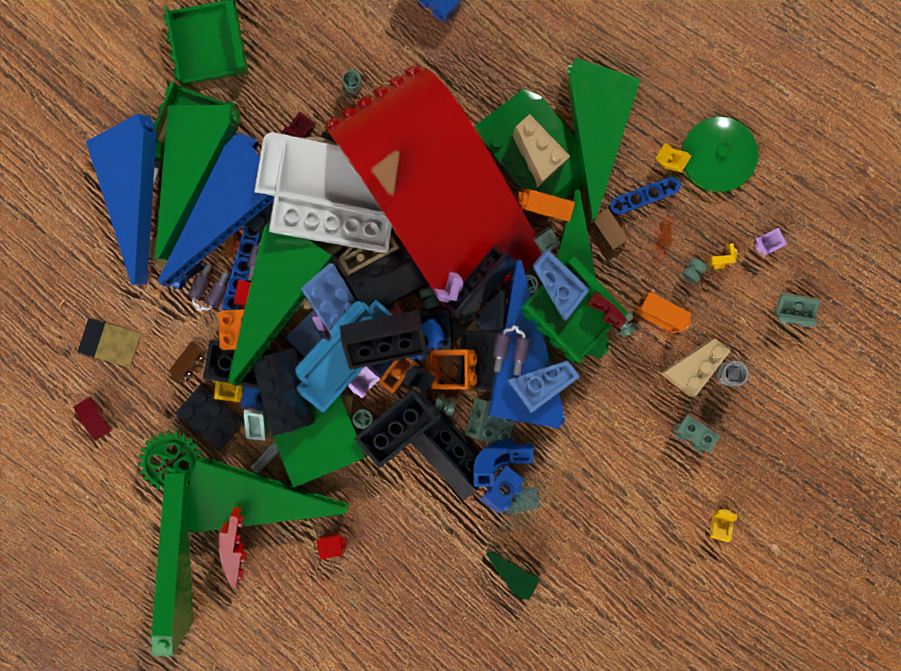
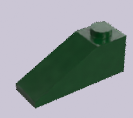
M487 548V557L513 592L512 595L523 601V599L529 601L540 581L539 577Z

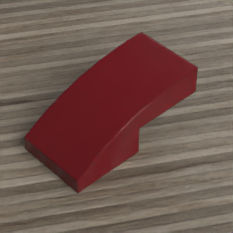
M299 111L289 127L286 126L281 134L305 138L316 123Z
M594 293L588 299L586 305L604 313L601 320L618 328L626 323L627 319L622 312L606 298Z
M91 396L73 406L78 418L94 441L111 432L112 427L102 416V410Z

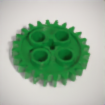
M170 430L167 431L166 436L162 431L158 434L159 438L153 435L151 437L152 442L147 440L145 442L147 447L141 448L144 454L138 456L139 459L143 460L138 463V466L143 467L139 473H146L143 480L150 479L149 486L156 484L157 491L160 487L164 489L165 471L186 473V485L188 488L196 462L201 457L198 455L202 452V449L196 450L195 448L198 446V443H191L193 437L187 440L185 439L186 433L179 436L178 430H176L174 435L171 434ZM169 445H176L178 451L172 452L169 449ZM183 451L186 452L185 455L178 457L174 464L171 462L162 470L156 471L157 468L165 465L168 459L173 460ZM152 456H159L162 462L157 463L153 461ZM185 460L190 466L182 467L180 461Z

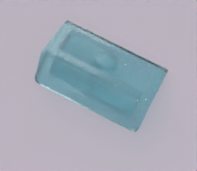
M536 487L522 489L517 496L514 495L510 500L512 502L511 506L506 512L503 510L502 515L540 508Z

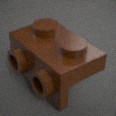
M190 342L169 370L173 375L172 379L177 383L187 382L192 377L195 368L200 366L205 360L207 351L195 342Z

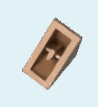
M394 151L371 169L389 195H394L399 158L398 151Z

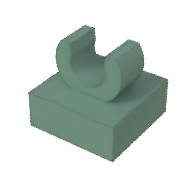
M547 227L533 238L541 253L546 250L551 251L560 244L550 227Z

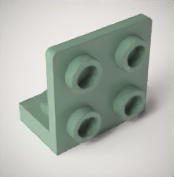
M475 398L465 435L491 443L510 439L515 420L488 416L490 402Z

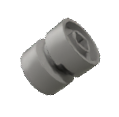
M739 361L723 362L716 370V378L724 386H741L747 381L749 376L748 368Z

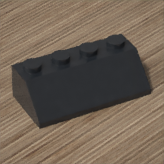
M494 244L463 281V287L461 292H458L457 300L446 302V307L461 321L467 323L469 320H472L480 306L487 303L490 294L501 286L505 276L514 270L517 262Z
M405 246L345 277L347 287L354 299L359 302L363 301L368 307L375 300L383 307H387L428 284Z
M419 310L340 325L341 343L349 370L427 354Z
M219 339L209 340L203 378L230 383L228 380L236 349L222 350ZM266 349L261 356L279 351L273 349ZM253 367L240 382V386L259 389Z
M295 348L261 356L253 366L272 436L292 432L314 424L309 401L300 395L296 389L302 380L297 377L295 371L299 364Z
M412 389L354 439L377 467L381 468L439 420L441 414L428 399Z
M443 413L439 420L411 443L454 491L465 500L479 488L474 487V463L480 452Z

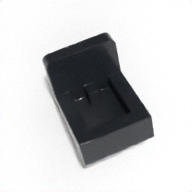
M412 366L406 371L402 383L407 387H417L423 393H427L435 382L436 377L424 367Z

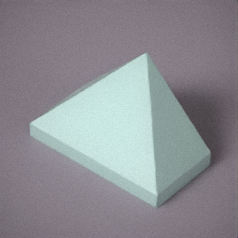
M244 410L246 439L265 441L268 427L266 412L261 410Z

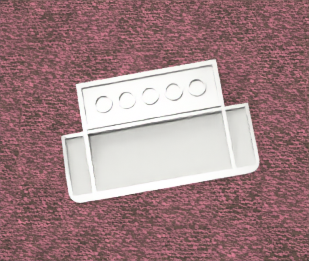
M273 132L265 135L255 192L275 196L269 232L377 252H388L392 226L339 146Z

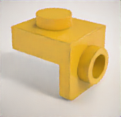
M664 143L656 156V160L665 169L682 172L691 158L688 152L675 150L667 143Z
M734 244L725 246V256L708 258L707 266H714V269H724L726 265L735 263L738 253L737 249L734 248Z
M216 381L213 399L240 402L243 397L244 387L240 385L234 387L230 383Z
M721 509L712 515L710 537L730 542L732 540L733 522L737 520L738 515L731 513L727 509Z

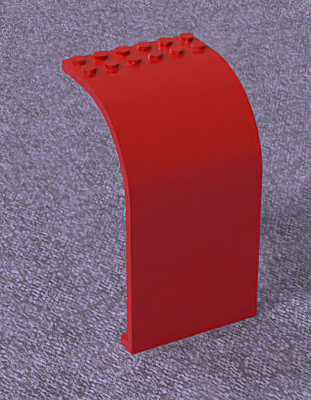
M414 65L404 70V75L400 77L397 75L389 80L390 84L385 87L379 86L373 90V95L368 98L367 96L362 97L357 101L358 105L353 108L351 106L341 111V116L338 118L334 116L325 122L326 125L323 128L326 133L336 142L356 170L433 291L434 289H446L450 272L457 273L464 281L494 244L507 253L514 261L520 260L524 270L534 264L542 255L533 239L536 236L535 232L475 127L451 92L428 68ZM394 151H398L399 158L394 195H389L371 169ZM513 271L509 275L505 276V278L502 280V284H504L512 278ZM440 301L443 308L449 310L445 305L446 302Z

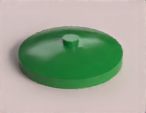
M712 117L701 121L687 134L681 151L688 152L691 155L684 168L688 178L699 188L714 193L729 192L743 185L754 173L758 162V147L754 136L742 123L728 117Z

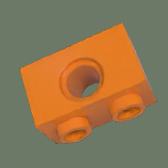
M410 358L393 361L378 383L394 394L402 385L406 371L412 366H417L418 363L414 360L411 361Z

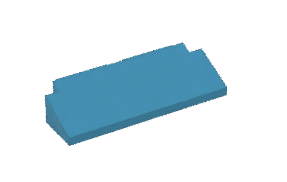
M377 300L369 307L363 301H356L330 329L329 333L331 336L329 339H321L295 368L297 377L302 380L296 387L300 395L324 413L364 368L349 370L341 343L340 325L390 316L392 314Z

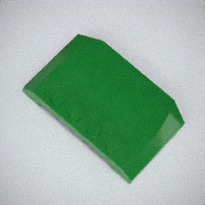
M522 89L474 126L485 146L519 189L534 190L566 199L574 193V190H578L583 186L576 139L543 97ZM529 114L570 156L566 163L539 188H537L536 181L528 169V164L524 156L521 155L512 136L515 127Z

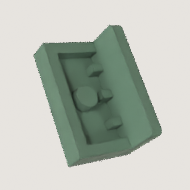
M780 293L774 314L779 322L783 324L798 323L802 327L817 326L818 322L815 320L820 300L818 298Z
M686 415L681 424L676 423L672 428L676 432L675 436L684 442L688 440L692 443L691 447L700 453L702 451L711 452L720 438V435L690 415Z

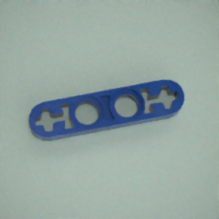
M669 177L618 196L609 204V210L612 214L618 216L672 196L679 191L680 181L675 177ZM669 182L670 184H675L673 191L671 188L666 189L665 191H663L662 189L669 184ZM649 189H657L658 197H650ZM638 195L641 198L640 204H633L631 196ZM625 201H627L628 205L622 206L620 208L621 211H619L618 208H614L616 202H618V204H622Z

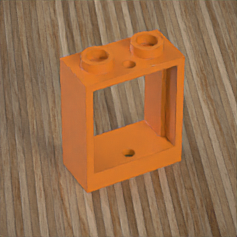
M520 189V192H517L515 197L520 208L523 210L565 221H570L575 204L573 201L529 189Z
M652 292L642 295L633 311L672 333L681 332L684 329L687 330L692 321L690 319L692 313Z
M475 350L428 351L429 356L424 358L425 369L436 377L430 389H475L477 384V375L475 374L477 356ZM465 355V384H440L439 356Z

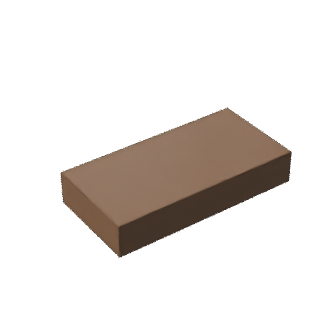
M608 208L597 215L593 223L611 250L616 249L629 240Z

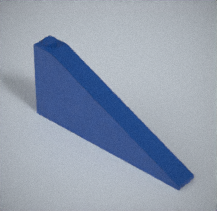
M136 114L89 139L86 143L131 285H146L148 281L156 132L150 116Z
M241 133L233 136L224 146L158 279L160 285L170 287L274 201L275 196L255 192L260 155Z
M517 260L512 273L503 331L511 329L513 326H518V330L525 334L527 346L524 362L522 363L521 376L549 367L551 363L543 335L537 330V325L522 314L523 310L520 308L531 297L522 262ZM515 329L512 332H506L505 336L508 337L505 356L501 372L495 371L488 416L560 428L564 424L565 413H563V405L559 393L531 413L507 381L518 377L513 374L517 343L519 339H522V335L517 333Z

